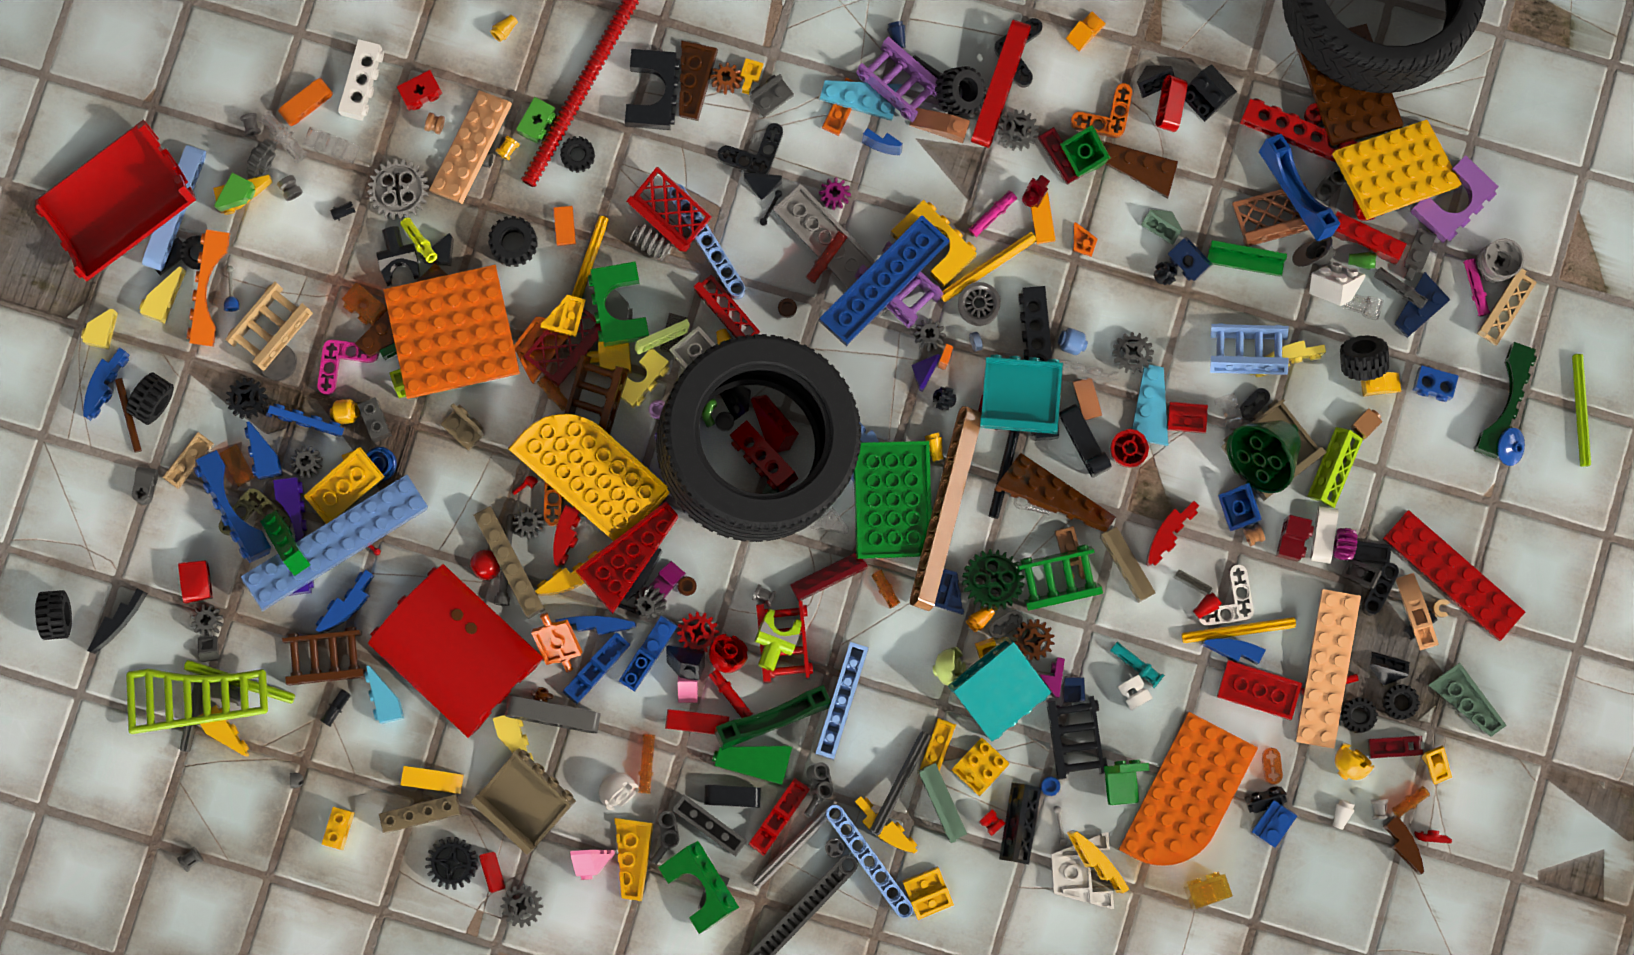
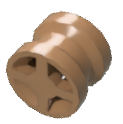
M429 113L425 122V131H435L436 134L440 135L445 117H438L434 113Z
M1258 523L1254 524L1252 528L1243 529L1245 538L1250 546L1255 545L1258 541H1265V535Z

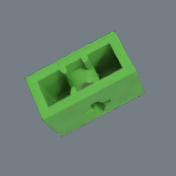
M534 97L516 129L518 134L537 144L540 140L543 141L547 135L548 130L546 129L549 123L553 124V121L556 119L555 107ZM540 118L541 123L538 122L537 124H535L534 120H539Z

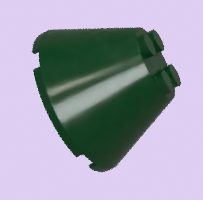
M1282 420L1241 425L1232 432L1227 441L1228 458L1234 471L1237 474L1240 473L1247 480L1246 484L1250 483L1252 488L1264 493H1278L1291 484L1301 449V439L1298 434V427L1295 424H1289Z

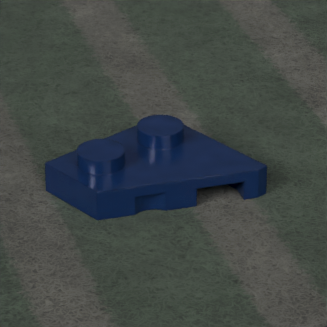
M947 569L943 570L934 607L963 615L964 608H962L961 591L958 586L957 572Z

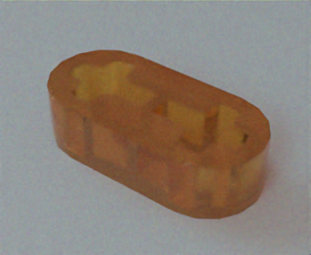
M1268 748L1262 753L1264 778L1267 783L1275 785L1281 782L1283 778L1281 756L1277 749ZM1269 751H1272V754H1276V758L1273 759V765H1271L1270 759H1266ZM1271 767H1274V773L1279 775L1275 778V781L1268 777L1272 773Z

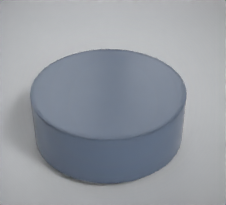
M978 332L970 333L969 338L975 352L982 350L983 344L980 334Z

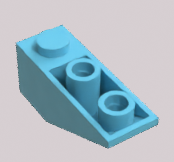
M366 666L367 671L364 672L366 682H370L371 685L369 696L371 702L374 701L376 709H373L375 720H379V723L384 724L404 719L400 699L372 667Z

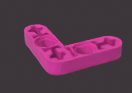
M326 341L322 350L317 384L318 390L323 395L334 393L340 359L373 363L378 359L379 353L370 358L366 354H361V358H358L360 349L355 345V342ZM332 344L337 348L332 354V357L336 358V360L330 359V351L327 350ZM350 346L356 348V354L353 356L346 355V349ZM327 363H333L335 366L334 370L330 373L324 370V366ZM323 375L333 377V379L329 378L328 383L331 385V388H328L327 391L322 387V385L326 384L327 380Z

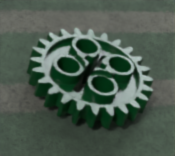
M989 549L986 555L984 551H981L980 557L975 554L974 560L970 559L968 561L970 566H965L964 568L966 573H963L962 577L966 580L962 582V585L967 586L964 592H970L968 599L974 597V605L978 602L981 603L980 609L986 605L988 611H990L991 607L998 611L999 606L1005 610L1006 603L1012 606V600L1018 601V595H1021L1023 592L1020 588H1023L1025 583L1020 581L1024 580L1025 576L1019 575L1023 569L1019 570L1016 568V563L1019 562L1013 563V556L1006 558L1007 552L1000 555L997 549L996 553L993 554L992 550ZM993 564L996 570H989L987 565ZM1008 576L1011 582H1005L1002 577ZM981 578L985 584L979 585L975 579ZM996 590L1000 596L995 597L990 591Z

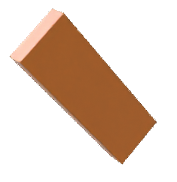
M845 78V80H844V81L855 82V81H853V80H851V79H848V78ZM833 104L822 129L839 136L852 109Z

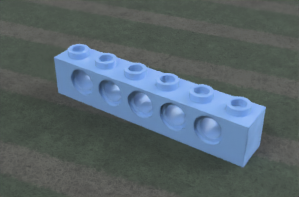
M852 642L849 644L815 755L831 760L835 758L868 647Z

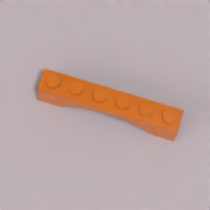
M206 229V232L201 235V244L204 246L203 252H199L198 263L201 266L200 271H196L195 282H198L197 290L193 291L192 301H195V307L190 311V320L193 321L192 328L188 327L187 339H190L189 343L214 347L217 327L212 321L206 299L207 286L214 267L228 253L230 233Z

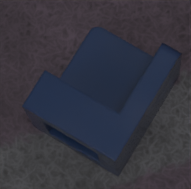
M1084 677L1064 678V702H1084Z

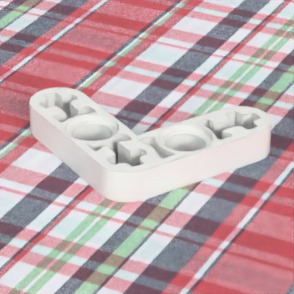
M1235 565L1229 571L1234 604L1219 606L1220 609L1216 612L1217 622H1215V618H1210L1206 622L1205 619L1197 617L1201 625L1212 626L1246 621L1253 616L1254 609L1248 573L1244 566ZM1236 569L1243 572L1240 580L1241 582L1245 581V584L1234 585V582H1238V577L1233 575ZM1242 587L1246 590L1247 594L1244 598H1239L1236 595L1237 588ZM1245 600H1248V603L1244 604L1245 609H1249V613H1247L1246 617H1244L1243 614H1240L1239 611L1242 610L1243 607L1242 603L1238 605L1237 601L1243 602ZM1221 610H1229L1231 617L1228 620L1222 619L1220 616Z

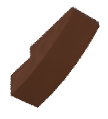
M1397 815L1393 816L1383 826L1396 840L1391 847L1418 875L1424 873V867L1418 846L1406 825Z

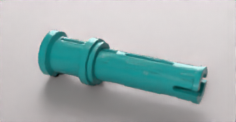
M1118 641L1110 650L1137 671L1141 678L1151 683L1154 689L1165 676L1153 669L1150 663H1144Z

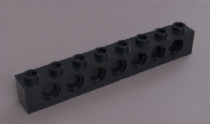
M1024 287L1021 293L1018 294L1019 305H1023V312H1020V320L1025 326V331H1022V341L1026 342L1027 349H1024V360L1034 357L1048 362V359H1052L1046 287ZM1034 303L1038 306V310L1030 311L1028 305ZM1037 322L1040 325V329H1031L1030 323ZM1033 341H1039L1042 344V347L1040 349H1035L1032 347L1031 343ZM1059 427L1057 434L1031 432V436H1035V441L1058 439Z

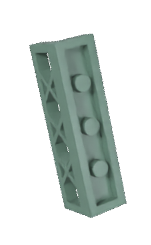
M936 763L917 770L949 842L954 843L956 839L967 835Z

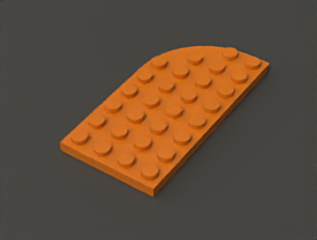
M1188 712L1118 850L1141 862L1162 866L1182 863L1199 854L1213 838L1258 747Z

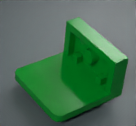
M1129 760V764H1126V761H1115L1113 766H1104L1108 804L1138 803L1139 794L1136 772L1149 771V763H1141L1140 760Z

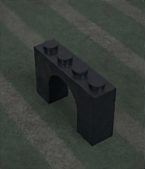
M631 49L630 71L654 74L663 80L666 89L663 97L655 104H626V127L671 130V125H675V113H672L673 106L676 107L677 95H674V88H678L679 77L675 76L676 70L680 69V59L677 58L676 52Z

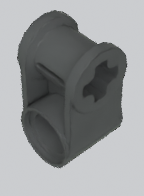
M137 467L132 497L139 504L147 505L152 501L155 485L158 480V469ZM145 492L146 495L140 498L139 495Z

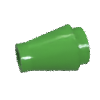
M1372 251L1355 254L1349 253L1348 265L1368 270L1370 268L1375 269L1376 253H1372Z

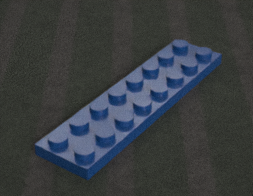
M921 215L818 321L847 347L930 263L950 240Z

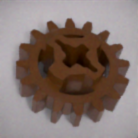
M1028 619L1027 624L1021 622L1022 628H1015L1018 634L1012 635V637L1016 638L1014 643L1018 645L1024 656L1028 655V660H1032L1033 656L1035 660H1040V655L1043 658L1047 657L1045 652H1051L1052 650L1049 646L1055 644L1051 641V638L1055 637V635L1049 634L1052 628H1045L1046 622L1040 624L1039 619H1035L1034 623L1032 619ZM1037 628L1041 629L1044 634L1037 632ZM1026 630L1027 633H1026V635L1024 636V638H1022V635H1023L1024 631ZM1033 637L1041 638L1037 639V641H1034V643L1026 642L1027 640H1030ZM1045 641V645H1044V647L1041 649L1040 646H1041L1042 643ZM1023 645H1027L1032 653L1027 651Z

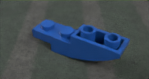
M122 348L117 350L109 363L102 359L90 379L83 410V416L90 421L100 414V408L104 402L107 403L111 399L113 389L108 384L114 382L119 369L123 368L129 361L128 357L130 355Z
M367 570L364 573L360 572L355 579L357 583L353 589L349 588L344 596L346 598L343 602L339 598L332 600L327 607L328 612L326 615L321 616L317 621L316 626L318 627L315 630L322 634L334 629L352 617L370 597L364 591L374 578V575Z
M663 615L660 616L645 642L619 679V682L635 692L663 652L678 625Z

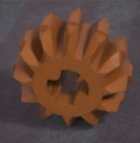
M726 62V67H723L720 63L718 64L719 69L713 68L714 74L710 75V79L713 80L711 83L712 87H717L716 91L718 93L723 89L724 95H727V90H730L733 94L734 88H740L739 83L742 82V77H740L741 70H736L735 64L730 68L729 62ZM723 76H730V80L726 79V81H723Z

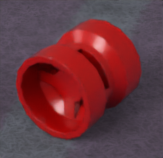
M993 809L979 821L982 826L988 829V833L991 836L1006 824L996 816L997 813Z

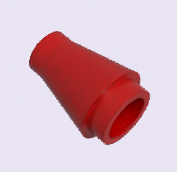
M1212 592L1209 595L1207 594L1192 611L1201 619L1220 609L1219 606L1222 603Z

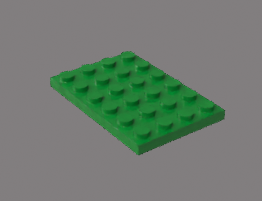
M929 441L861 443L857 465L854 470L856 559L921 557L932 515Z

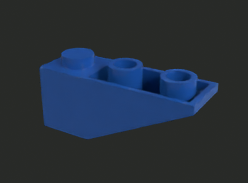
M247 421V427L244 430L246 438L250 439L251 446H248L250 457L254 459V464L252 465L253 475L257 476L259 480L282 476L279 456L253 424Z

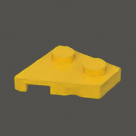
M566 295L561 303L541 323L540 328L576 337L586 299Z

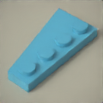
M824 81L819 100L892 121L895 107L868 83ZM887 84L895 92L902 86V84Z
M1149 364L1148 368L1144 367L1132 429L1144 434L1149 443L1168 446L1164 367Z

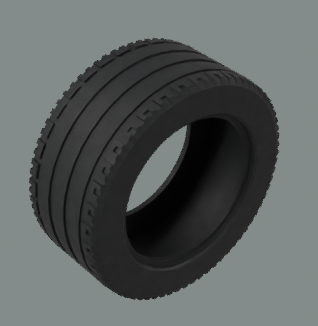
M767 334L738 336L736 339L731 338L722 341L719 345L716 344L696 357L681 373L660 414L657 427L656 453H658L657 460L659 469H661V476L665 485L668 486L667 490L672 498L677 500V505L680 506L684 513L687 512L688 516L697 524L700 523L703 528L711 532L715 531L717 535L724 536L725 538L732 537L733 540L744 542L746 540H749V542L771 541L790 536L805 529L819 519L842 494L857 465L861 446V424H859V410L855 406L856 401L854 400L853 393L849 391V385L843 377L841 378L840 372L834 368L835 366L828 363L829 360L820 353H815V350L807 347V345L799 344L800 342L790 338L783 339V336H767ZM742 385L766 386L780 391L791 398L805 413L814 435V460L807 478L791 489L773 494L746 492L722 479L706 459L700 440L702 411L711 399L725 390Z

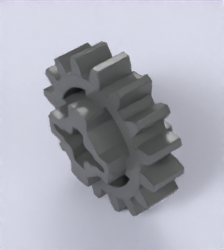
M1016 109L1013 115L1007 112V118L1002 117L1001 121L1003 123L998 125V128L1002 129L998 131V135L1002 136L1000 142L1006 141L1005 147L1007 148L1011 145L1012 151L1016 147L1022 151L1023 146L1029 149V143L1034 144V138H1037L1039 134L1035 132L1039 129V126L1034 125L1037 120L1030 119L1031 113L1027 116L1024 115L1025 110L1018 114ZM1009 123L1011 129L1006 132V126ZM1017 127L1018 130L1022 129L1021 133L1015 132V128ZM1031 129V134L1027 138L1026 131Z
M267 138L264 139L263 143L261 142L256 148L252 149L247 161L249 165L247 166L248 170L246 173L257 178L267 169H270L276 156L274 153L276 150L275 142Z
M1131 332L1130 337L1124 334V339L1118 338V344L1113 345V348L1117 350L1112 352V356L1116 357L1114 363H1119L1118 369L1124 367L1125 373L1132 370V373L1135 374L1137 369L1143 372L1142 367L1148 368V362L1153 361V358L1149 356L1154 354V350L1150 349L1152 343H1147L1148 337L1142 339L1141 333L1134 336V333ZM1121 348L1123 349V352H1125L1123 358H1121L1120 355ZM1143 348H1145L1146 351L1145 358L1143 357V354H1141ZM1130 351H1131V352L1137 351V352H1136V355H1135V354L1130 355Z
M524 885L520 886V890L514 886V892L507 890L508 897H502V900L505 901V904L500 905L501 908H505L502 915H508L507 922L513 920L512 926H516L517 923H519L520 928H523L524 923L531 926L530 921L537 922L538 920L535 916L542 915L538 911L539 908L544 907V905L539 904L542 897L537 898L538 891L532 893V887L530 886L527 890H525ZM523 893L521 898L513 899L516 894ZM530 896L534 900L535 908L529 902ZM525 900L524 905L527 906L526 910L522 909L520 912V908L517 906V904L522 903ZM509 905L513 906L514 908V916L511 914L509 910ZM524 914H532L529 918L521 920Z

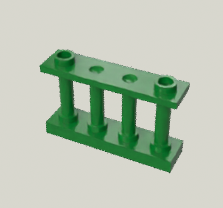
M1085 544L1077 546L1076 550L1036 559L1027 557L1021 559V562L1016 563L1019 570L1024 569L1030 594L1028 599L1024 600L1026 609L1029 611L1103 594L1102 586L1093 581L1088 554L1095 553L1094 549ZM1081 556L1086 580L1085 586L1077 588L1074 584L1069 560ZM1062 560L1067 588L1066 591L1058 592L1055 587L1051 563ZM1043 565L1049 591L1047 595L1040 596L1037 594L1032 571L1034 566Z

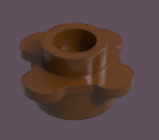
M539 687L537 690H531L530 692L533 695V700L548 702V699H553V694L549 693L548 689L544 687Z

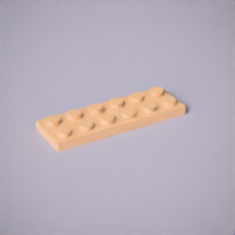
M480 90L478 91L429 191L463 204L512 105L510 101Z

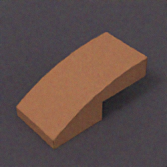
M1091 376L1073 381L1076 399L1084 419L1088 420L1102 416Z

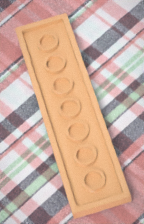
M1325 589L1321 590L1295 742L1335 749L1361 599L1359 595Z

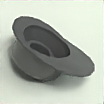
M1331 237L1320 241L1314 239L1303 244L1292 256L1294 265L1304 267L1310 264L1317 266L1327 264L1336 255V251L1332 247L1333 239Z

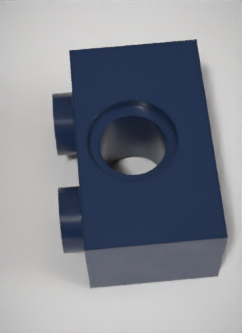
M1187 237L1183 238L1168 253L1170 262L1176 267L1179 265L1183 270L1182 274L1189 281L1191 279L1196 281L1213 265ZM1187 255L1193 258V264L1191 266L1185 263V257Z

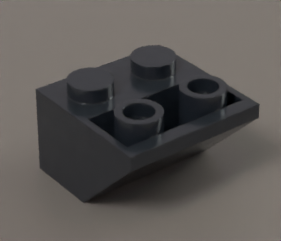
M1211 64L1189 83L1185 101L1205 122L1223 107L1237 91Z

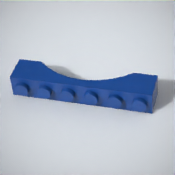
M1279 134L1267 138L1260 148L1259 154L1316 241L1333 236L1341 223L1331 208L1318 202L1303 184L1293 160L1291 147L1283 135Z
M217 450L196 459L195 474L198 478H202L205 492L211 494L213 506L216 510H220L222 522L225 526H229L231 538L235 543L238 542L240 546L239 551L243 559L247 558L248 562L251 563L270 554L271 546L264 533L244 522L230 506L224 490L225 464Z

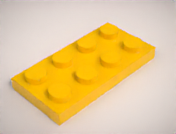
M359 447L308 491L304 497L327 524L342 515L385 476L362 448Z

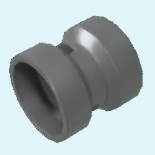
M289 175L277 183L279 189L283 190V196L286 201H291L303 193L300 186L296 185V179L293 175Z

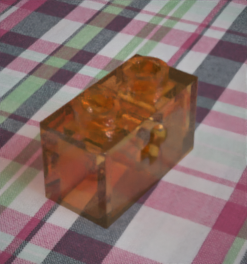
M357 282L342 298V301L345 303L343 307L350 313L355 311L359 315L358 319L365 325L369 323L372 326L387 311L384 304ZM361 303L366 304L367 307H366V308H363V307L361 308V307H360V304H361Z

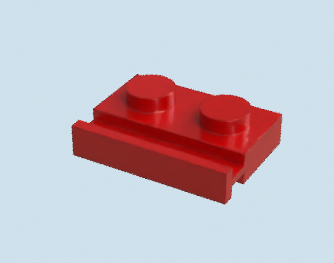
M1170 402L1167 430L1206 433L1208 405Z

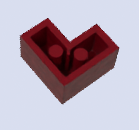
M1289 515L1284 519L1276 557L1299 562L1301 558H1305L1307 547L1304 544L1309 537H1312L1314 526L1311 525L1312 520L1294 515Z

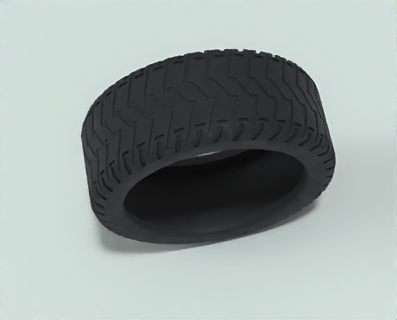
M1282 0V8L1284 9L1285 22L1296 46L1317 70L1328 78L1356 90L1372 93H1393L1419 87L1446 70L1476 30L1482 17L1486 0H1445L1446 17L1443 29L1423 42L1406 46L1382 45L1368 41L1351 32L1336 18L1326 0Z

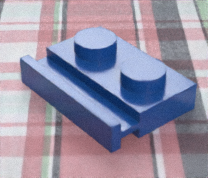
M1273 799L1253 828L1252 833H1255L1276 848L1297 818V815Z

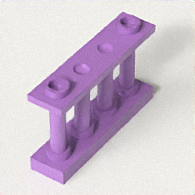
M888 36L880 48L882 53L868 67L861 63L856 74L861 81L868 83L900 111L905 119L913 122L918 114V111L915 109L929 95L934 97L937 95L935 87H937L936 80L938 79ZM887 58H891L896 63V66L881 80L873 72ZM901 70H904L910 75V78L895 92L887 84ZM915 83H919L924 87V90L908 104L902 96Z
M888 241L882 251L885 253L893 244ZM863 264L854 277L858 280L869 268ZM920 272L886 307L907 328H910L918 318L916 312L931 298L937 303L942 297L943 292L938 285L933 284ZM919 286L926 294L912 307H908L902 300L915 287Z

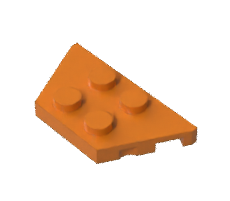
M538 316L534 318L514 344V349L533 384L542 372L523 356L546 330L540 328L541 323L546 318ZM554 335L546 336L543 339L544 347L555 346ZM556 335L557 346L564 345L568 335ZM556 349L544 350L545 360H552L556 355ZM534 350L530 357L534 361L543 360L542 350Z

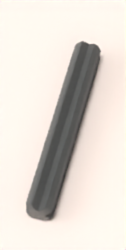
M194 682L191 694L192 717H197L202 701V683ZM196 725L184 726L179 748L181 751H191Z

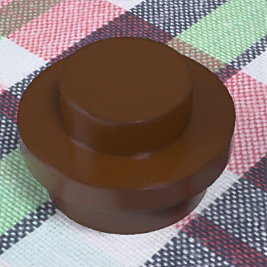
M688 576L681 578L677 585L678 591L684 596L694 594L697 589L696 581Z

